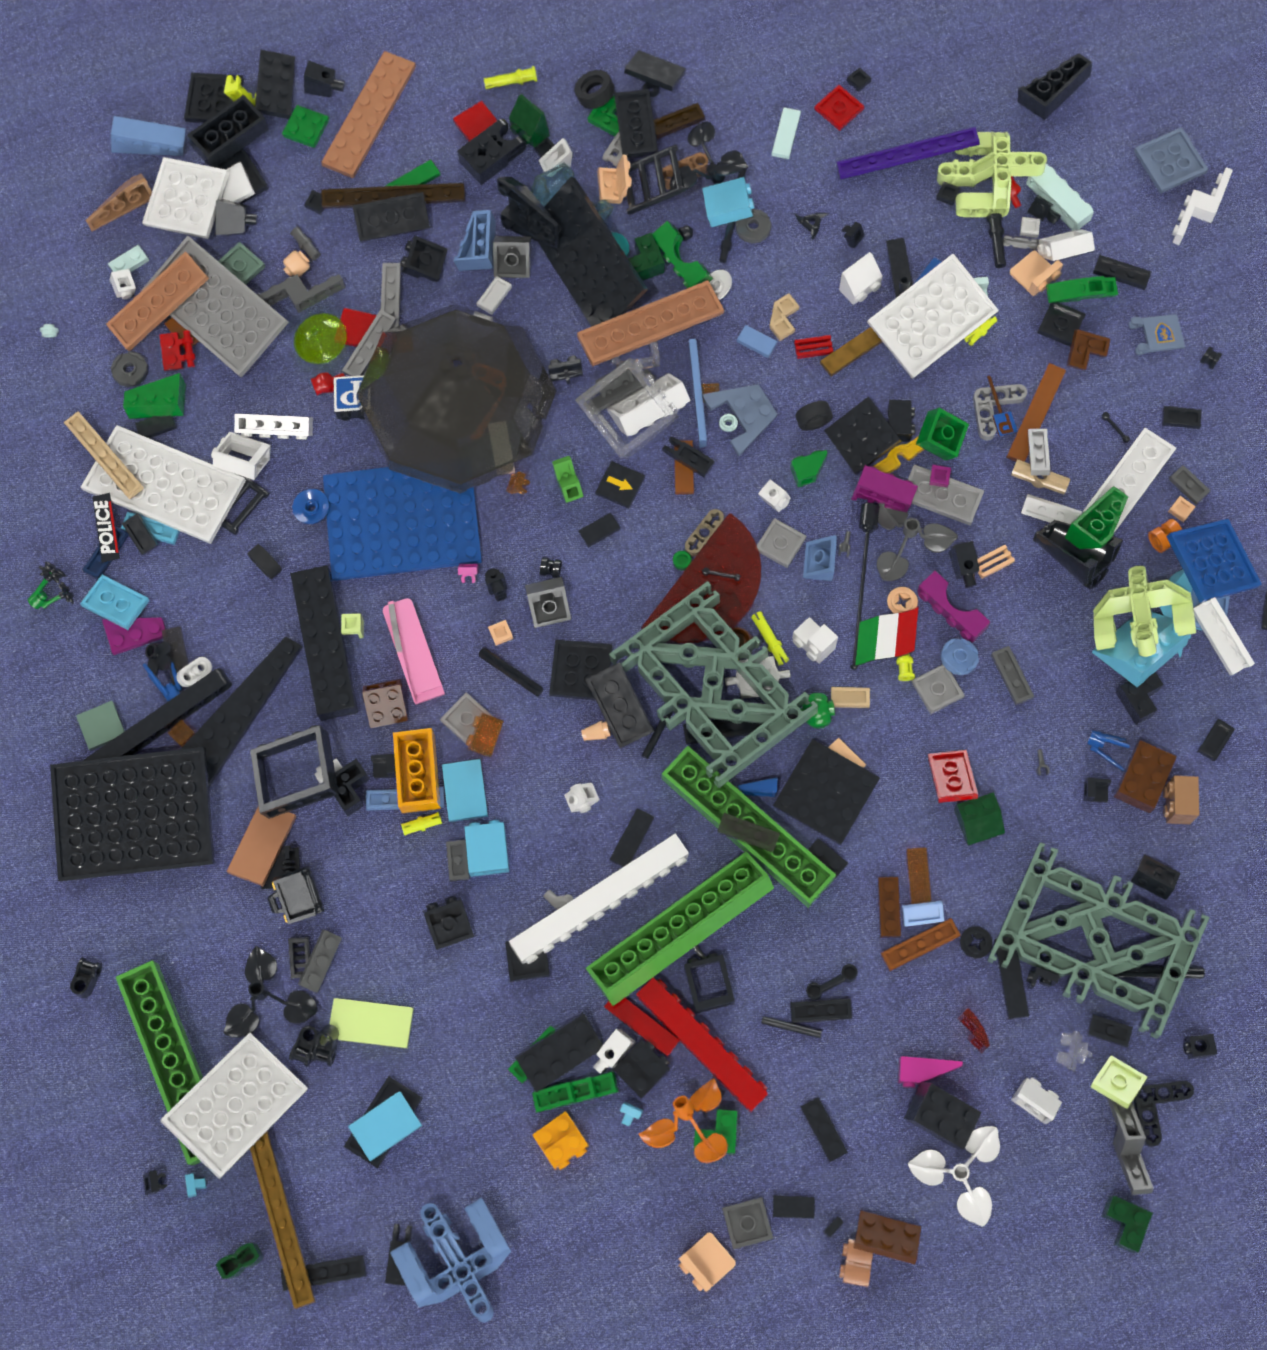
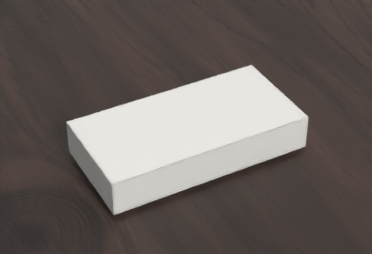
M496 276L477 302V306L492 315L512 288V284Z

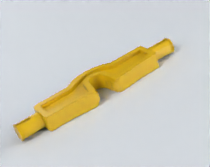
M917 437L908 444L894 447L885 459L873 467L886 474L891 473L901 466L898 455L903 456L907 461H911L925 449L916 445Z

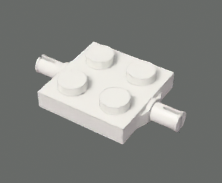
M774 656L767 657L759 663L770 672L778 683L779 679L790 678V670L778 671L775 666ZM739 660V662H741V663H745V662L748 661V660ZM738 672L736 677L725 678L726 686L737 684L740 689L741 699L759 697ZM765 686L763 689L766 691L772 690V687Z

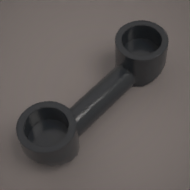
M847 964L842 968L841 975L822 985L815 982L810 983L806 988L807 996L811 1000H819L822 997V993L843 982H853L857 978V968L852 964Z

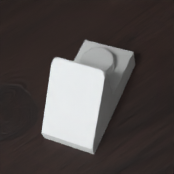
M564 138L538 160L545 174L550 176L561 165L571 166L572 151Z

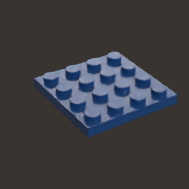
M1229 519L1172 532L1166 536L1200 603L1214 597L1218 599L1255 589L1262 585Z

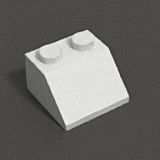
M870 252L842 272L839 290L853 305L858 301L862 302L870 292L877 291L881 286L882 274Z
M1026 1078L1011 1101L1044 1124L1051 1122L1062 1103L1058 1100L1059 1096L1051 1090L1047 1092L1041 1088L1042 1084L1034 1078Z

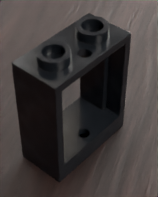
M712 953L707 955L706 959L699 960L698 958L687 960V964H684V970L696 1014L735 1004L723 954ZM719 963L727 995L699 1002L691 969Z

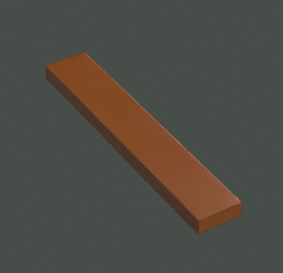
M1051 363L1048 364L1006 458L1015 462L1017 459L1025 462L1029 454L1028 429H1040L1066 372L1065 369Z

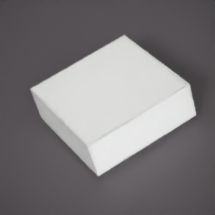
M1022 217L1020 236L1038 238L1040 219Z

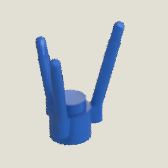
M171 662V671L175 685L169 683L165 686L162 685L145 663L142 665L147 671L148 677L161 691L167 702L180 694L179 691L182 690V687L177 681L174 663Z
M1093 730L1087 743L1091 745L1090 750L1098 753L1116 768L1125 771V768L1098 748H1103L1105 742L1129 748V744L1123 743L1126 742V739Z

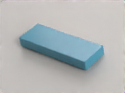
M127 512L124 522L135 514ZM141 516L156 540L175 545L179 530Z

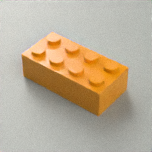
M432 728L394 732L398 808L401 813L441 809L436 744Z

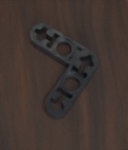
M1178 1081L1142 1086L1134 1098L1137 1117L1146 1137L1144 1142L1146 1146L1155 1147L1162 1141L1156 1104L1183 1101L1191 1098L1194 1094V1088L1190 1082ZM1182 1085L1184 1088H1188L1185 1096L1183 1093L1174 1094L1173 1091L1182 1088ZM1161 1087L1168 1090L1169 1096L1167 1099L1159 1097L1158 1090ZM1151 1089H1154L1153 1097L1146 1098L1145 1102L1142 1098L1138 1097L1142 1091L1144 1094L1152 1093ZM1144 1111L1152 1113L1153 1120L1150 1123L1143 1120L1142 1114ZM1155 1125V1128H1151L1152 1135L1157 1137L1153 1141L1154 1143L1151 1140H1147L1150 1131L1149 1129L1145 1130L1144 1126Z

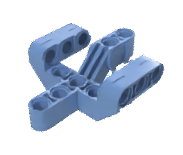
M481 1197L464 1208L471 1224L480 1237V1241L484 1245L482 1249L467 1258L457 1242L460 1239L459 1235L454 1233L450 1227L452 1222L446 1213L442 1214L433 1203L425 1204L420 1212L425 1224L423 1229L427 1236L431 1237L435 1253H441L449 1269L429 1279L410 1242H406L391 1251V1255L414 1301L419 1307L444 1302L461 1291L471 1312L478 1321H490L494 1315V1310L479 1280L498 1269L511 1253V1250L486 1203ZM436 1212L433 1218L428 1219L430 1213ZM445 1229L442 1236H437L440 1230ZM481 1260H486L484 1266L478 1267V1263ZM463 1271H468L467 1276L460 1278V1274ZM445 1282H450L446 1289H441ZM477 1288L476 1294L469 1296V1292ZM487 1306L483 1314H478L481 1307Z

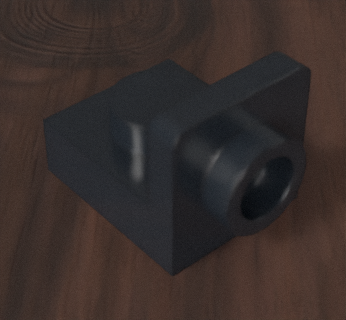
M1036 967L1034 971L1030 970L1026 982H1029V989L1034 988L1037 980H1040V984L1051 987V985L1055 986L1058 983L1060 975Z

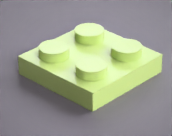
M1110 1056L1092 1082L1091 1088L1128 1109L1146 1082L1147 1076Z

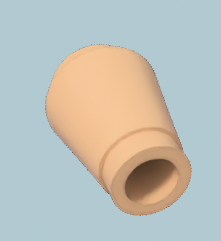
M606 721L597 722L581 730L584 741L607 739V737L611 736V731Z

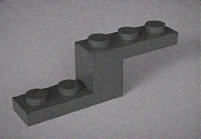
M338 274L329 277L327 281L319 285H314L307 291L299 276L295 275L257 295L270 306L289 297L296 311L300 313L343 290L345 285L342 277Z
M1106 1097L1118 1127L1113 1145L1132 1195L1150 1194L1154 1188L1140 1154L1146 1137L1133 1103L1126 1109Z

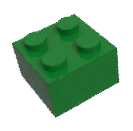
M939 407L927 412L916 445L945 461L956 458L969 424Z

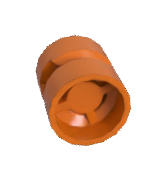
M1170 519L1163 523L1161 527H1156L1148 532V539L1152 547L1157 552L1162 553L1171 548L1166 536L1183 529L1176 520Z

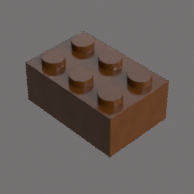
M1140 740L1132 752L1113 797L1150 814L1157 805L1177 756Z

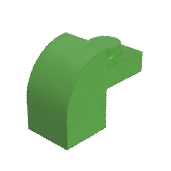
M570 456L552 461L554 474L565 502L584 497Z

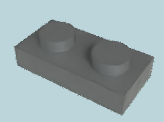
M1184 465L1169 478L1195 505L1211 491Z
M466 840L446 842L449 881L470 880Z

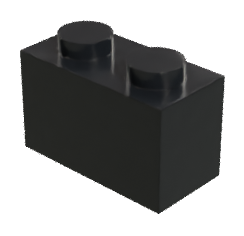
M889 400L887 422L898 435L901 442H910L911 435L915 434V424H912V418L915 417V407H912V400Z

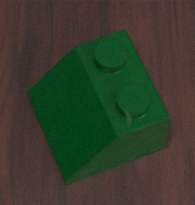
M520 94L509 116L510 129L515 135L518 134L527 142V145L530 144L535 148L550 136L545 114L525 96Z
M994 792L980 796L978 799L959 803L954 808L967 846L1005 834L1001 809Z

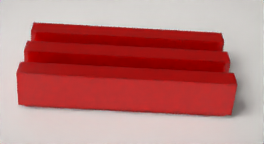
M831 335L794 340L797 359L830 355L834 352ZM828 347V349L815 350L817 348ZM803 350H815V351H808V352H801V353H800V351H803Z

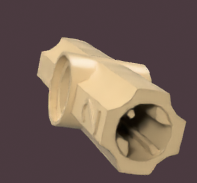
M1018 459L1011 476L1030 482L1036 488L1044 487L1063 495L1070 482V478L1051 471L1050 475H1042L1045 479H1039L1037 475H1031L1029 463Z

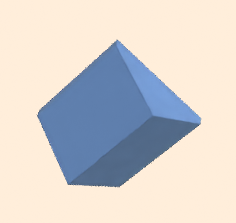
M833 535L806 542L803 578L832 581L837 536Z

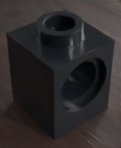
M1214 1034L1189 1036L1184 1039L1183 1050L1185 1055H1188V1059L1217 1055ZM1195 1042L1202 1044V1052L1196 1050Z

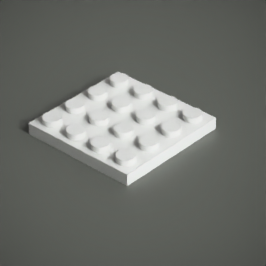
M163 157L142 223L153 228L209 239L216 217V200L222 198L229 172L225 169Z

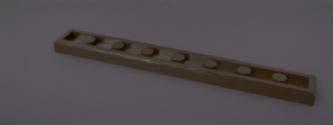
M464 182L321 189L322 208L352 207V205L423 192L425 204L465 202Z

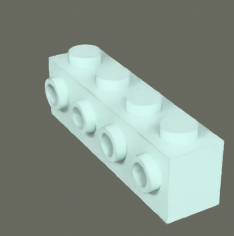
M1046 164L1042 175L1028 176L1026 184L1037 195L1052 203L1051 209L1061 215L1060 218L1072 230L1080 229L1091 220L1094 213L1092 207L1080 198V195L1068 186V183L1056 174L1052 167Z

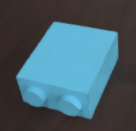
M744 177L703 188L707 218L711 227L753 216L754 202L749 197V194H752L750 183L746 184Z
M492 820L488 822L489 824L483 825L476 822L470 823L469 826L465 827L468 869L471 877L510 872L504 822Z

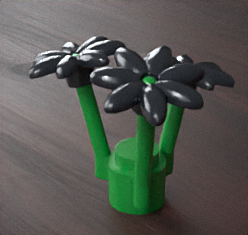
M47 561L44 567L39 566L38 568L43 571L40 575L44 576V579L27 599L28 603L35 609H39L41 606L45 609L49 604L60 598H65L67 602L70 601L73 604L74 595L69 592L70 588L66 587L64 582L58 584L62 590L59 592V595L48 601L46 600L48 596L42 590L47 583L51 582L52 579L59 583L58 578L66 577V574Z

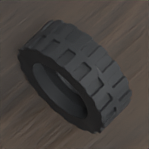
M594 70L583 74L578 79L577 83H575L574 93L584 108H598L609 102L610 98L613 97L615 86L606 71ZM602 85L596 92L587 94L592 87Z

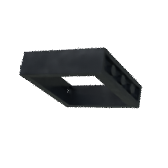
M320 725L311 726L302 732H294L285 738H277L274 742L261 744L257 748L250 750L259 812L268 819L339 795L329 733ZM317 740L323 783L270 802L264 758Z

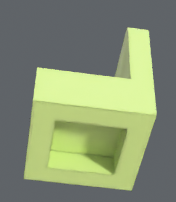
M342 614V635L358 634L359 638H364V620L361 614Z

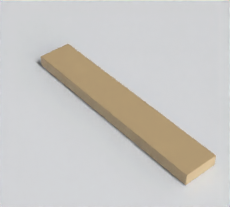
M79 411L64 422L129 500L144 489L141 483Z

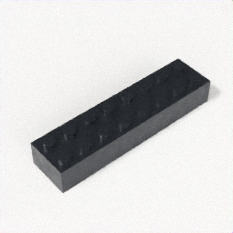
M325 565L290 573L317 715L321 721L359 713L344 636L341 633V621L329 567Z

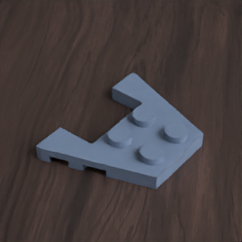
M759 384L702 395L703 401L710 411L727 403L744 429L745 433L730 441L738 457L744 453L745 449L777 417L775 409Z

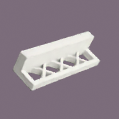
M1215 597L1194 607L1196 620L1230 676L1243 668L1255 664Z

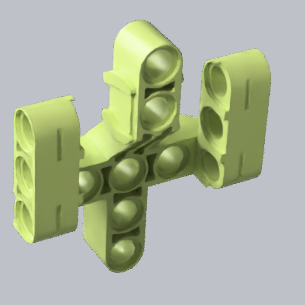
M977 132L980 145L955 152L959 155H969V157H973V155L986 156L977 161L970 159L969 162H958V159H955L952 162L940 164L937 182L941 186L943 182H947L955 186L974 187L977 183L992 176L993 193H960L956 196V215L960 217H987L993 213H1000L1004 217L1008 215L1010 208L1011 176L1042 175L1045 171L1047 157L1041 152H1010V135L1008 132Z
M1144 566L1130 568L1128 571L1129 587L1108 590L1093 609L1094 638L1097 651L1115 648L1117 638L1113 615L1132 612L1134 622H1130L1134 646L1137 647L1140 656L1148 657L1155 654L1156 644H1158L1156 618H1152L1151 608L1172 605L1174 629L1178 636L1196 634L1191 593L1169 580L1149 583Z

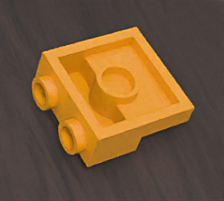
M566 1111L532 1134L555 1170L557 1168L562 1170L570 1164L569 1160L574 1156L577 1158L581 1157L587 1152L586 1148L589 1147Z

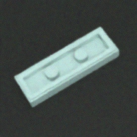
M783 108L772 156L789 159L801 111Z

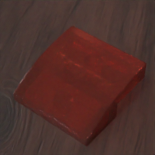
M967 1008L957 1019L972 1033L967 1040L980 1053H983L990 1046L989 1039L978 1018Z

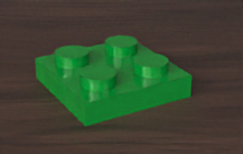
M296 105L282 135L284 138L315 148L329 122V117Z

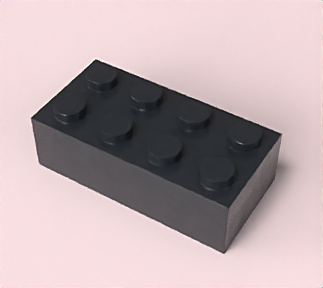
M242 95L187 134L191 147L206 164L216 168L269 129L264 116Z

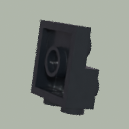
M414 235L412 240H408L404 250L407 251V254L401 259L400 266L403 267L401 272L415 278L421 276L437 283L448 249Z
M456 895L447 897L445 903L438 905L437 902L426 905L427 909L423 910L436 950L474 937L461 897L457 898Z
M642 1039L613 1068V1071L641 1099L670 1071L668 1067L670 1062L663 1055L658 1057L653 1052L656 1048L648 1040L644 1042Z

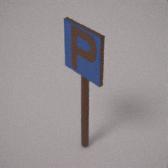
M987 376L999 414L992 415L998 436L1017 433L1011 411L1002 412L991 376Z

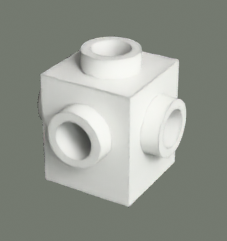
M593 783L573 785L570 787L571 790L564 795L571 812L580 811V813H585L591 810V806L599 801Z

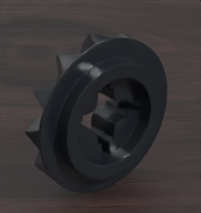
M976 926L970 927L961 935V950L966 956L974 959L983 958L992 948V938L985 929ZM972 938L976 940L983 939L979 944V949L976 946L969 947L973 941Z

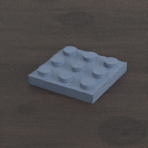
M1182 127L1134 149V153L1160 194L1204 175L1209 170Z

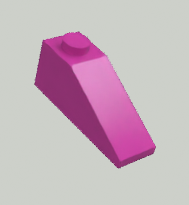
M901 1056L899 1058L898 1083L903 1084V1087L915 1088V1085H919L921 1082L929 1081L960 1068L963 1061Z

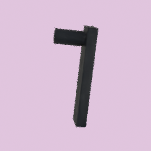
M904 238L886 240L896 298L913 285Z

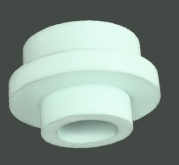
M44 324L40 328L43 337H57L59 332L58 328H55L53 324Z
M732 414L723 415L719 421L720 428L725 432L734 431L738 425L737 418ZM731 422L732 424L728 426L725 423Z

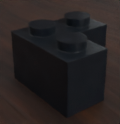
M1156 672L1151 674L1138 687L1128 681L1115 692L1135 725L1152 717L1157 711L1149 696L1157 693L1164 684Z
M357 758L335 772L339 795L334 797L347 816H350L364 806L354 790L370 780Z

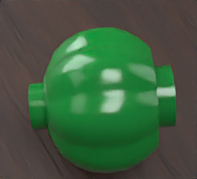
M822 693L809 694V702L814 701L818 705V713L807 720L806 723L812 728H825L831 723L832 716L836 715L833 700L828 701V697ZM804 703V704L802 705V708H800V710H801V711H805L806 709H808V708L811 707L812 705H811V704L806 705V704Z

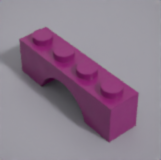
M934 571L919 585L917 590L919 597L923 601L929 602L937 614L944 616L946 622L951 627L958 629L964 639L973 643L989 627L990 621L977 609L967 612L955 609L949 603L946 596L949 583Z

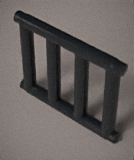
M676 144L630 164L629 172L637 168L639 170L644 202L635 205L631 183V187L627 190L628 215L686 191L685 186L682 185L676 154L678 146ZM667 155L670 156L676 187L669 191L666 190L661 158ZM654 162L660 195L653 198L650 195L645 165Z
M244 477L246 482L231 509L249 487L257 492V494L232 524L224 519L221 525L234 535L238 533V527L259 502L270 494L247 477Z

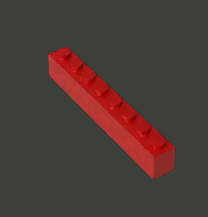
M653 977L636 994V997L751 1113L768 1096L766 1092L768 1088L760 1080L756 1082L751 1077L753 1075L752 1071L747 1066L742 1067L737 1062L739 1060L732 1051L728 1053L723 1048L724 1043L717 1036L713 1038L708 1033L710 1029L703 1022L699 1024L694 1019L696 1015L688 1007L684 1009L680 1005L682 1001L674 993L672 995L669 994L666 990V984L661 979L656 980Z

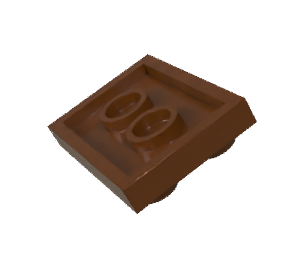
M860 1210L853 1248L915 1265L921 1226Z

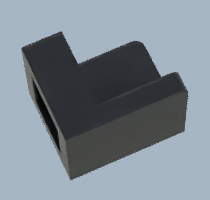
M394 754L371 755L373 777L375 779L396 777Z
M1087 778L1084 782V801L1107 803L1108 787L1111 784V779Z

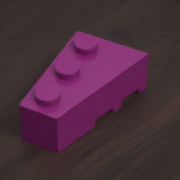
M865 465L851 500L857 501V498L868 500L867 503L874 504V502L885 504L884 508L907 513L918 486L914 485L911 481L896 478L893 474H886L875 467Z

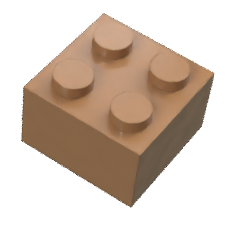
M1174 776L1164 786L1163 798H1166V805L1163 807V817H1166V823L1191 824L1199 816L1198 777Z

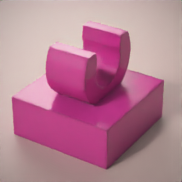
M459 564L458 575H462V583H465L466 576H471L472 583H475L476 575L479 571L478 564Z

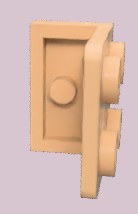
M622 155L616 169L598 168L600 203L621 204L623 198L626 197L627 190L631 187V177H629L628 173L630 162L627 161V155Z
M1032 251L1010 269V275L1034 297L1040 291L1045 290L1047 284L1060 277L1063 264L1057 260L1051 265L1037 251Z
M707 1233L679 1258L681 1263L678 1266L686 1275L690 1272L695 1278L692 1282L699 1291L704 1289L707 1292L736 1265V1262L714 1235Z

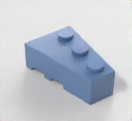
M491 210L473 211L465 230L466 235L464 240L461 241L459 245L460 250L453 261L459 271L494 269L493 241L496 232V220Z

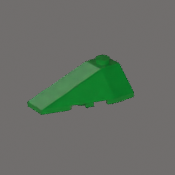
M1113 486L1072 522L1065 539L1079 549L1102 548L1112 539L1129 496Z

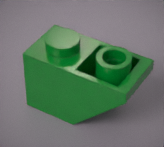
M817 450L808 456H798L791 461L790 469L797 487L816 481L826 462L827 450Z

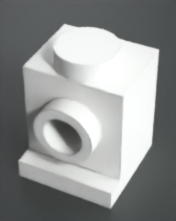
M129 269L111 272L110 283H112L116 297H122L123 300L130 299L135 294L136 287Z

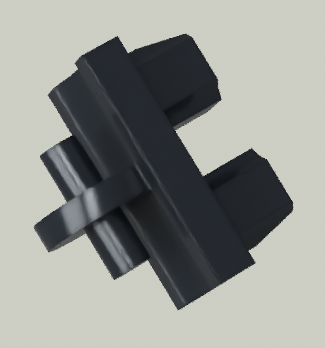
M575 355L569 356L566 362L560 363L558 359L550 360V365H548L551 382L565 379L566 384H570V378L583 376L581 360L577 359Z
M495 568L487 570L485 581L489 595L494 594L497 602L506 599L507 585L503 572L500 573Z

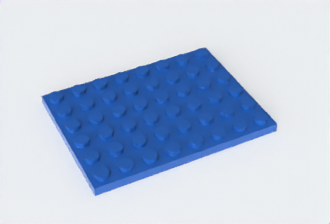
M470 457L323 475L324 494L329 501V511L326 517L333 581L459 566V564L482 563Z

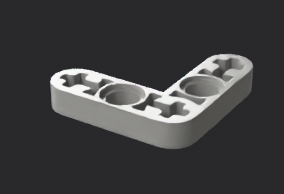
M1021 384L994 387L996 393L1002 392L1005 395L1004 399H998L1000 405L1021 403L1027 396V389ZM990 387L977 389L973 396L978 434L981 439L987 441L993 439L996 433V426L992 417L994 415L993 406H996L993 394L989 396L992 393ZM1019 391V393H1021V397H1018V395L1015 394V392ZM980 394H982V396L985 397L984 400H981V398H979ZM986 410L990 416L983 418L980 416V412ZM986 423H988V430L991 431L990 434H987V432L984 431Z

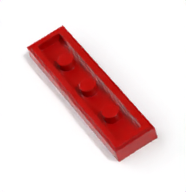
M626 998L614 1006L609 1001L604 1006L606 1010L643 1039L648 1040L666 1057L670 1055L680 1042L679 1039Z

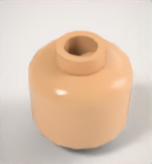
M292 251L283 260L285 265L283 270L290 277L293 275L301 277L310 268V260L302 251Z

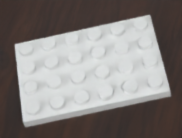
M952 254L871 317L867 323L913 379L999 310L956 256Z
M249 1033L160 1122L220 1179L308 1088Z

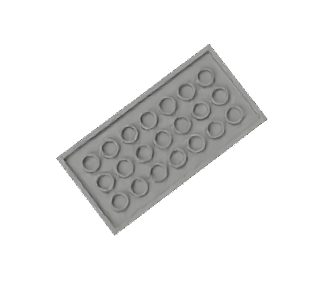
M187 236L142 290L186 251L209 279L177 307L170 316L186 330H190V333L242 378L289 322L193 239Z

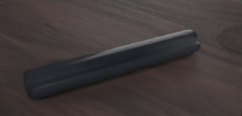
M483 647L478 654L480 658L535 696L539 697L543 692L542 686L487 648Z

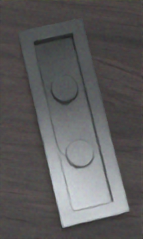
M1007 646L992 652L991 657L1015 705L1033 699L1034 695L1010 647Z
M322 929L298 982L299 986L318 993L342 937Z

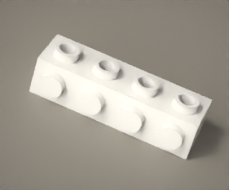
M235 414V433H241L245 437H252V433L259 434V437L270 438L271 434H276L278 438L289 439V435H296V439L307 440V436L313 435V417Z

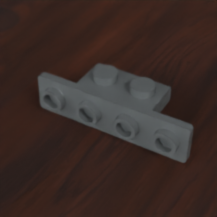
M626 363L595 381L600 395L587 401L585 406L594 415L654 382L655 377L648 369L633 376L630 367Z

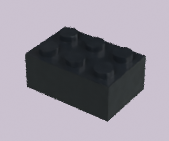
M921 1082L903 1119L953 1148L964 1150L982 1112L932 1083Z

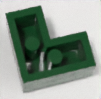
M652 233L635 238V251L637 255L628 259L642 281L665 273V262Z
M1114 1195L1109 1196L1101 1216L1121 1225L1114 1245L1131 1253H1139L1153 1213Z

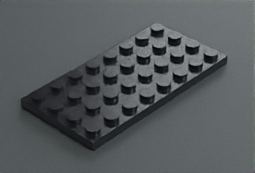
M570 177L544 206L558 223L559 247L554 248L538 242V244L592 327L625 314L648 288L577 179Z

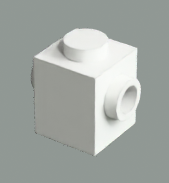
M769 480L758 493L762 500L777 512L786 508L791 499L788 493L772 480Z

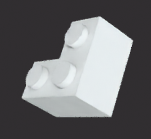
M810 617L793 632L792 636L793 643L798 648L802 647L807 652V656L819 664L835 650L838 636L825 624L819 627Z

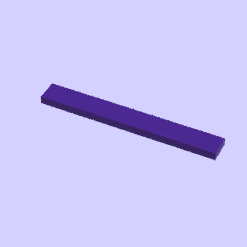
M976 127L837 161L836 165L841 180L980 145V140Z

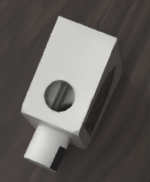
M616 1029L596 1054L600 1059L593 1067L601 1074L609 1066L614 1068L636 1041L622 1029ZM610 1050H613L614 1052L613 1058H610L609 1056Z

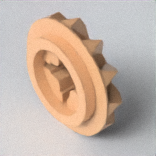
M898 587L889 593L887 604L893 614L915 609L918 599L911 589ZM899 596L900 598H902V600L907 601L905 603V608L904 606H902V604H897L899 602Z

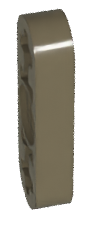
M713 509L709 511L686 541L685 551L690 556H698L722 526L724 515L720 510ZM712 516H719V521L715 520L711 527ZM707 529L710 534L707 537H702L699 531ZM698 539L699 542L697 543V550H690V545L693 546Z

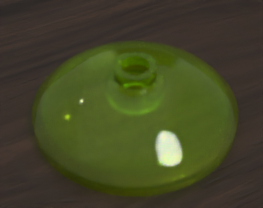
M319 313L308 317L299 325L294 335V348L297 354L304 361L312 364H322L334 359L342 351L346 343L347 334L345 326L340 319L328 313Z

